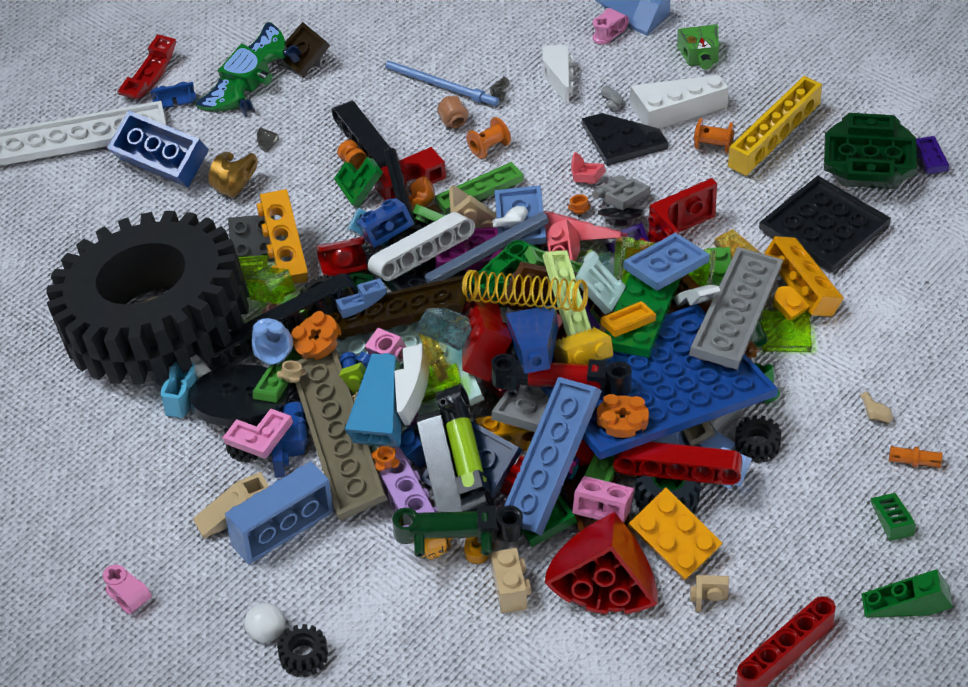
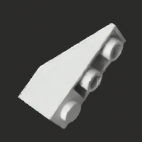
M542 45L543 76L565 103H569V94H573V81H569L573 80V67H569L573 66L572 53L568 54V45Z

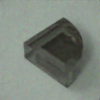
M260 127L257 132L258 146L267 153L279 141V134Z

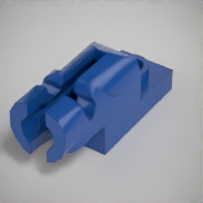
M290 402L284 405L281 410L282 413L292 417L293 424L272 450L275 478L285 477V466H289V457L303 455L307 447L306 416L300 402Z

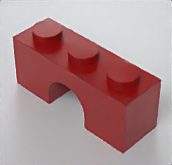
M432 147L399 160L405 184L408 180H417L423 176L427 177L432 184L446 179L445 161ZM387 166L380 169L383 174L374 187L385 201L395 199Z

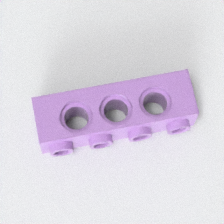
M392 447L396 450L395 456L400 461L399 466L378 472L393 512L395 513L400 508L405 507L411 508L417 513L437 512L436 506L432 507L430 504L431 498L426 488L422 489L420 485L421 479L417 470H412L411 461L404 455L400 447Z

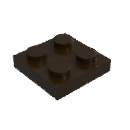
M302 22L285 41L287 49L293 45L298 47L302 53L298 55L300 61L294 63L289 56H285L282 60L300 76L304 77L331 45Z

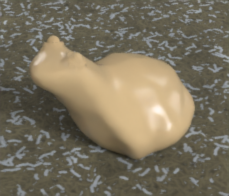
M867 391L860 394L870 421L880 420L887 424L892 422L893 415L891 409L882 403L875 402Z

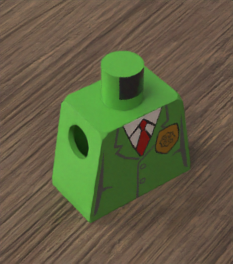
M717 24L678 29L677 47L689 66L700 65L702 69L706 70L711 68L713 63L718 62L719 36Z

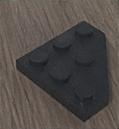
M605 113L582 118V126L606 166L668 149V141L659 128Z

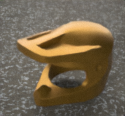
M225 151L216 156L209 171L210 186L223 195L231 198L236 197L256 171L258 159L255 154L250 153L246 157L234 162H230L234 158L231 152Z

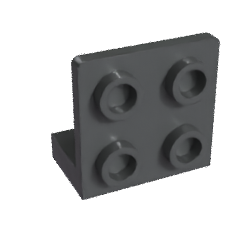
M254 215L228 218L229 239L233 241L240 263L273 260V258L269 259L266 245L270 244L268 237L264 238L261 224H265L263 216Z

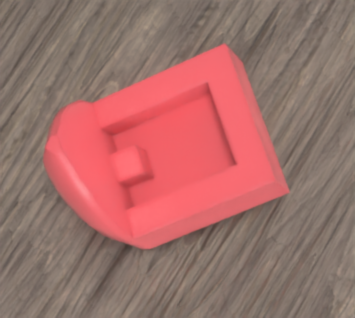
M573 153L571 172L574 182H585L587 184L598 182L606 172L605 165L585 163L580 154Z

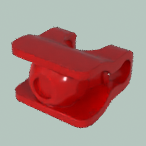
M364 237L316 245L318 261L323 276H335L341 273L345 274L368 269L366 254L362 246L365 243Z

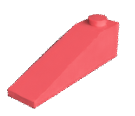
M543 211L549 220L547 225L567 219L578 230L579 241L627 238L628 235L621 231L603 226H595L593 223L577 220L569 216Z

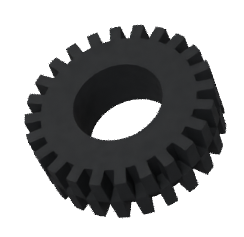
M164 211L160 222L155 221L152 212L141 214L140 224L135 226L131 225L127 217L118 221L120 231L113 234L106 227H102L95 231L98 238L97 243L94 244L84 238L76 244L79 255L66 253L61 259L64 269H54L51 279L54 285L47 286L46 293L49 298L47 306L69 358L74 360L76 367L82 372L88 369L90 376L98 380L107 374L110 383L121 384L127 373H129L133 384H144L148 371H154L158 381L169 379L168 367L172 366L176 361L182 373H186L193 367L190 358L195 355L207 362L215 356L211 343L226 347L232 341L229 330L240 331L244 324L241 315L248 314L249 312L247 298H250V293L232 239H229L226 230L222 226L216 229L214 221L206 217L199 222L197 215L191 212H186L179 221L175 211ZM172 287L164 294L149 301L127 304L145 292Z

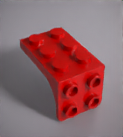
M710 178L650 204L648 216V239L650 243L654 245L674 233L679 234V232L715 217L717 182Z

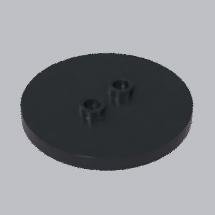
M245 364L226 366L208 372L192 385L189 393L190 406L199 418L215 425L231 427L236 419L253 425L260 423L270 409L279 412L283 409V406L287 404L289 399V388L287 385L277 403L253 399V390L266 372L267 367Z

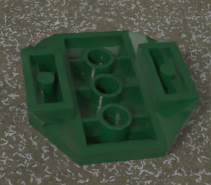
M848 113L842 118V121L835 124L825 133L824 170L831 173L842 186L894 189L905 179L916 175V137L900 124V120L895 115Z

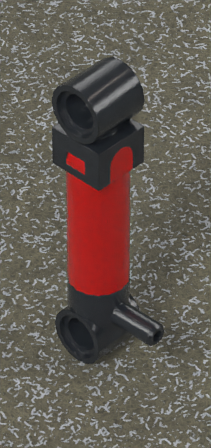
M499 354L491 360L492 384L498 389H508L510 397L518 396L520 385L554 388L558 377L597 387L602 391L601 397H605V390L608 394L616 396H627L631 392L632 369L625 362H613L608 366L606 360L589 359V365L551 362L550 369L525 374L520 361L510 354Z

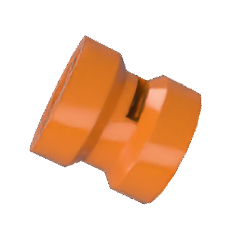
M353 140L344 141L337 150L339 158L344 162L352 163L356 170L360 168L367 158L366 153Z

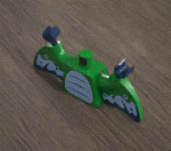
M267 22L258 38L251 45L246 46L241 43L217 70L220 76L217 84L209 93L196 102V107L207 111H224L240 107L244 117H248L246 112L250 110L255 112L251 100H247L244 96V92L254 91L260 83L264 85L271 83L273 76L269 73L268 64L270 62L289 56L291 61L296 63L300 61L298 55L302 53L295 45L287 49L282 32L273 23Z

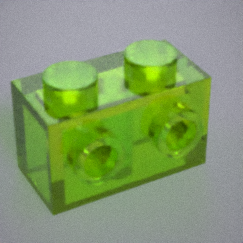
M265 267L244 277L250 293V300H257L261 303H280L285 300V296L296 291L288 269Z

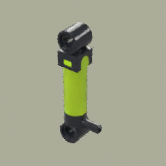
M462 384L436 393V400L444 416L458 477L455 478L458 494L462 496L463 512L477 511V506H495L490 494L492 491L488 476L483 472L470 419L468 394Z

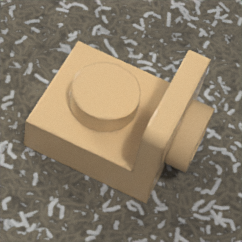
M696 575V586L690 587V602H695L696 612H701L702 600H728L729 576Z

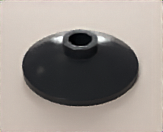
M607 208L598 210V214L604 218L614 220V225L625 226L628 225V220L644 215V211L634 208H625L624 210Z

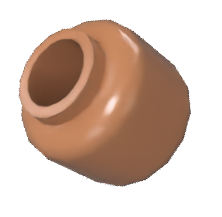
M458 96L443 98L437 107V113L443 124L449 128H460L469 117V111L465 103Z

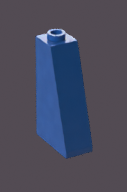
M543 306L542 308L506 313L507 326L512 337L511 342L524 373L550 369L559 329L556 309L553 307L546 309Z

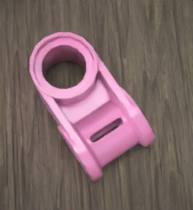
M606 9L601 15L593 19V27L595 28L593 41L597 44L609 43L613 38L625 31L629 23V17L614 9Z
M114 564L104 570L102 575L104 582L107 584L106 592L108 596L117 602L127 614H132L152 598L146 585L136 579L123 566Z

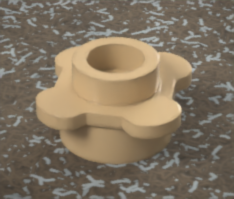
M285 361L282 364V370L277 372V377L284 378L285 381L290 383H296L300 381L301 376L306 374V370L297 361Z

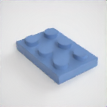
M541 185L495 190L497 219L504 217L515 206L526 207L528 214L525 220L539 212H543ZM545 226L519 240L530 245L547 243ZM498 227V235L510 228Z
M674 233L624 260L623 269L658 291L708 263L710 254L679 234Z

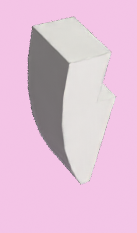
M422 344L403 348L404 369L394 371L397 413L405 426L410 425L416 416L428 385L430 358Z

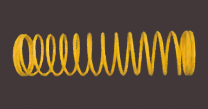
M469 270L466 272L462 282L463 294L466 297V301L469 302L473 300L480 302L482 300L484 303L491 301L493 304L500 302L502 305L509 303L511 306L516 304L524 306L526 304L528 307L535 305L537 308L544 306L546 309L553 307L556 310L562 308L565 311L572 309L574 312H582L588 300V287L584 280L576 282L575 279H572L568 286L566 278H563L559 285L556 277L552 279L551 283L548 277H544L541 283L539 276H536L532 282L530 275H527L523 281L521 274H518L514 279L512 273H509L505 278L503 273L496 276L494 272H491L488 276L483 271L479 276L477 270ZM470 273H471V276H470V279H469V291H470L471 298L469 299L468 296H467L466 287H467L468 277H469V275H470ZM485 273L486 289L484 295L481 296L480 280L482 274ZM494 274L495 288L492 297H490L489 280L491 275ZM473 275H474L475 288H474V292H473V295H472V291H471V281H472V277H473ZM503 275L504 287L499 299L498 280ZM509 276H512V292L508 299L507 281ZM518 277H521V292L517 300L516 281ZM529 277L530 292L526 300L524 288L526 279ZM538 278L539 292L535 301L533 289L535 280ZM547 279L548 293L544 302L542 290L544 281ZM554 280H556V281H557V293H556L555 300H554V302H553V301H552V285H553ZM563 281H565V282H566V294H565L564 301H563V303H562V301H561V286H562ZM574 281L575 285H574L573 291H572V304H571V302H570V287H571L572 282ZM582 283L584 291L583 300L578 308L576 302L579 284ZM479 293L480 299H479V300H476L475 298H476L477 294ZM486 293H487L488 298H489L488 301H485V300L483 299V298L485 297ZM495 293H496V296H497L498 301H493V300H492L493 297H494V295H495ZM504 293H505V298H506V300H507L506 302H502V301H501V299H502L503 296H504ZM513 294H514V299H515V301H516L515 303L509 302V301L511 300ZM522 295L523 300L525 302L524 304L519 303V300L521 299ZM532 296V301L534 304L529 305L527 302ZM567 296H568V303H569V306H570L569 308L563 307L564 304H565V302H566ZM539 297H541V302H542V305H541V306H538V305L536 304L537 301L539 300ZM550 297V302L552 305L546 306L545 304L548 301V298ZM557 298H559L560 307L554 306Z

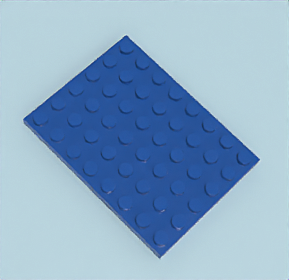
M696 304L666 315L649 358L613 351V357L604 359L607 361V366L613 362H625L630 365L632 369L631 392L627 396H639L645 400V406L649 411L647 428L643 432L642 429L636 431L635 436L628 438L613 437L607 434L606 429L602 426L599 427L596 421L597 408L604 398L600 396L582 439L601 460L774 398L778 394V388L746 354H744L738 370L727 368L714 362L703 361L689 355L693 341L706 316L703 309ZM553 353L552 362H555L554 353ZM540 387L550 398L553 388Z

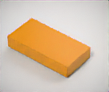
M642 301L601 317V325L614 337L656 321V313Z

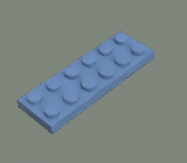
M558 377L520 467L521 472H518L504 505L515 506L521 510L523 514V530L542 536L602 391L597 387Z

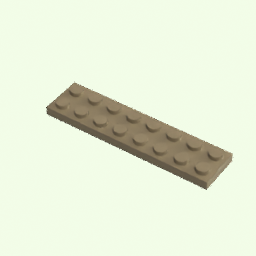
M335 348L322 359L315 360L313 357L298 360L297 362L306 370V374L301 376L300 381L295 384L323 473L329 479L336 514L341 521L388 499L368 444L353 443L345 431L354 401L351 390L339 376L343 366L339 361L338 350Z

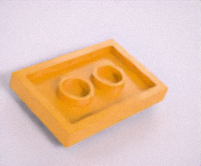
M667 488L660 492L628 524L684 581L723 544Z

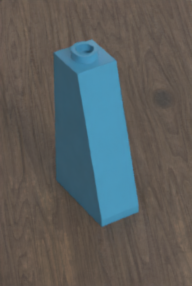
M383 353L372 354L345 427V431L353 443L400 447L401 418L397 413L394 371L400 370L402 367L395 355Z

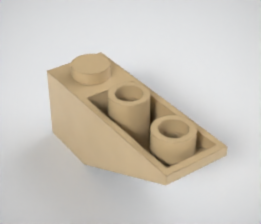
M261 472L237 481L193 518L203 539L227 529L225 513L232 507L241 504L255 493L269 487Z

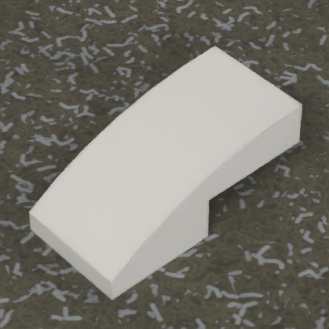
M716 285L701 286L677 294L674 300L677 306L688 303L690 306L712 300L720 292V288Z

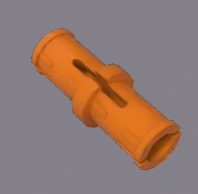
M890 446L889 462L912 464V467L922 465L941 468L942 452L919 450V447L909 449Z

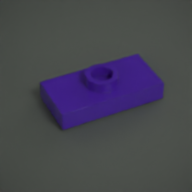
M935 136L916 138V154L926 174L949 171V163Z

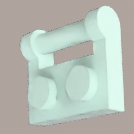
M592 251L585 256L584 263L575 278L576 281L584 280L587 283L588 297L604 314L612 312L626 285L621 280H617L600 262L596 252ZM580 283L579 287L583 290V285Z

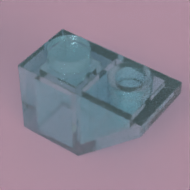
M448 308L426 309L415 331L460 351L472 329L469 318Z

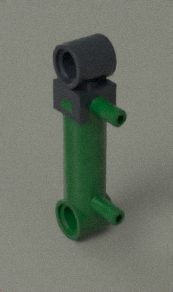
M511 505L500 508L497 516L496 506H477V511L421 513L405 507L400 508L393 514V535L396 541L401 544H411L414 542V555L417 557L425 555V539L478 538V543H481V553L488 556L492 553V542H497V536L506 542H513L521 537L523 514L519 508Z

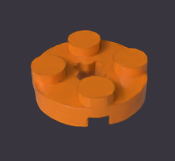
M317 311L293 329L291 334L294 338L293 346L304 359L313 357L315 360L322 359L336 348L338 344L336 339L338 334L341 336V329L330 315ZM318 334L319 338L315 340L314 337Z
M608 394L597 408L596 421L597 425L605 428L606 433L610 436L628 438L635 436L636 431L642 429L643 432L647 428L649 411L645 406V400L639 396L630 397Z

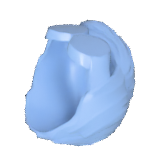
M270 318L258 320L253 325L252 331L253 353L267 365L279 364L286 359L293 348L292 335L280 321Z

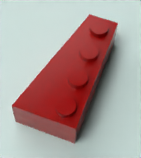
M477 294V296H476V298H475L476 300H479V299H480V297H479L478 294ZM465 300L463 311L461 312L462 371L489 382L492 378V358L499 354H505L512 341V337L506 323L502 322L498 303L493 304L491 301L484 303L482 300L480 302H475L474 300L469 302Z

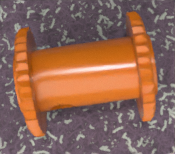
M492 118L490 121L491 127L479 134L473 130L468 131L466 135L467 144L472 153L478 158H486L487 149L499 142L504 146L510 144V131L500 118Z
M700 118L694 133L695 149H699L700 143L725 146V153H729V147L733 144L734 124L730 122L728 129L703 125V118Z

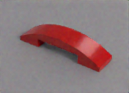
M157 34L148 47V57L133 78L127 77L117 91L118 95L139 99L147 94L164 73L175 49L176 39Z

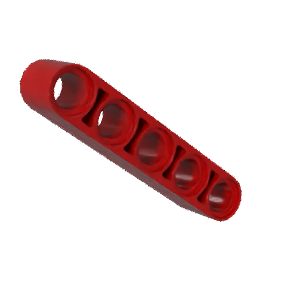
M648 442L615 454L613 468L621 474L734 485L741 479L743 459L741 454L734 450Z
M821 596L815 598L739 664L736 687H766L831 630L834 624L835 602L828 597Z

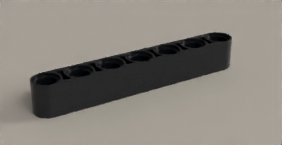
M344 273L338 274L243 324L240 331H229L232 341L226 347L211 343L215 356H219L207 361L209 368L213 371L218 368L232 366L253 355L252 331L253 325L258 320L270 318L283 321L282 324L292 334L296 326H299L315 312L322 311L324 314L329 315L337 311L336 299L358 294L356 285L349 275Z

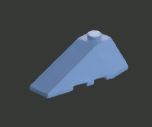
M595 0L604 8H611L629 17L627 27L646 36L670 14V0Z

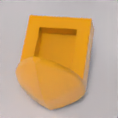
M790 286L778 287L772 299L773 309H778L789 322L807 311L809 307L807 302Z

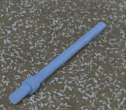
M389 60L386 62V69L470 97L472 101L478 103L485 102L493 106H497L499 103V98L485 94L483 90L477 88L473 90Z

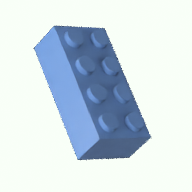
M310 461L304 466L298 467L284 478L275 481L261 492L255 493L241 504L232 507L225 513L231 546L249 565L333 513L329 479Z

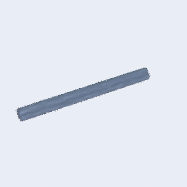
M539 212L425 275L427 284L446 280L503 249L512 241L519 240L549 223L547 215L544 212Z

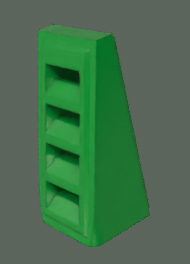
M896 493L870 499L889 541L914 536L916 524ZM895 508V510L885 511L886 509Z

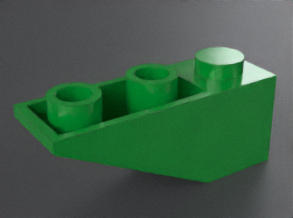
M938 569L861 593L866 618L929 616L953 608L949 585Z

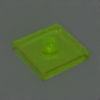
M780 311L762 312L761 316L765 315V318L761 320V323L768 338L767 343L762 346V352H812L809 311H805L792 321L787 320Z

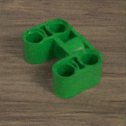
M522 240L512 241L478 272L479 276L483 271L488 276L491 272H494L496 276L503 273L505 278L509 273L514 275L520 262L529 263L524 253L529 246H534ZM485 273L482 274L480 280L481 296L484 295L486 289ZM494 274L491 275L489 280L490 297H492L495 288ZM503 275L498 280L499 299L504 287ZM473 276L472 281H473V284H474V286H475V279H474V276ZM509 276L508 281H507V286H508L510 280L512 279V276ZM496 293L492 299L493 301H498ZM498 302L499 307L507 309V307L502 306V304Z

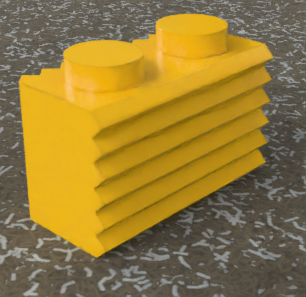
M593 327V329L589 328L588 331L584 330V332L580 331L579 334H572L570 337L567 335L562 340H555V362L589 365V359L604 360L613 357L611 336Z

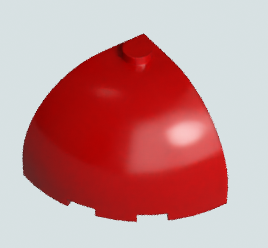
M615 511L572 537L558 551L546 571L544 583L555 594L568 603L573 601L585 606L587 611L608 614V611H625V614H629L658 604L657 586L648 560L632 533Z

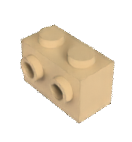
M517 548L493 551L491 553V570L500 612L508 613L526 610L527 595H531L529 579H524L523 574L526 573L524 558H519Z

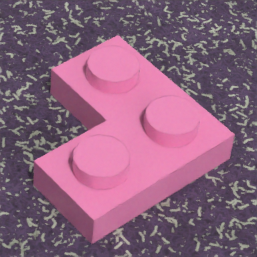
M270 409L257 427L236 419L222 438L225 444L266 459L293 424V420L290 415Z

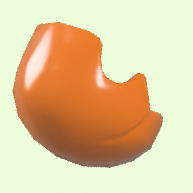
M425 176L414 181L409 187L411 191L409 199L412 210H414L416 204L425 208L428 207L435 197V188Z

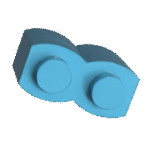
M177 361L171 366L169 379L161 388V397L166 416L183 418L189 412L191 407L190 389L197 381L193 362V367L186 373H182Z

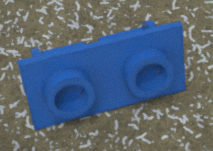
M180 82L173 86H159L150 90L152 102L161 101L163 109L174 107L173 99H177L178 106L190 104L196 100L193 82Z

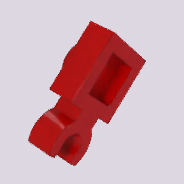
M520 456L516 464L512 466L500 491L509 496L518 472H521L520 467L524 460L523 456Z

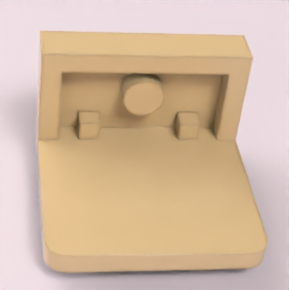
M452 185L449 188L451 213L457 212L471 219L475 224V228H493L492 221L497 218L495 212L471 195L466 194L457 186Z

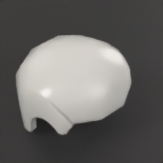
M263 602L254 605L247 611L244 620V630L250 639L261 643L276 640L282 634L285 627V618L281 610L272 603Z

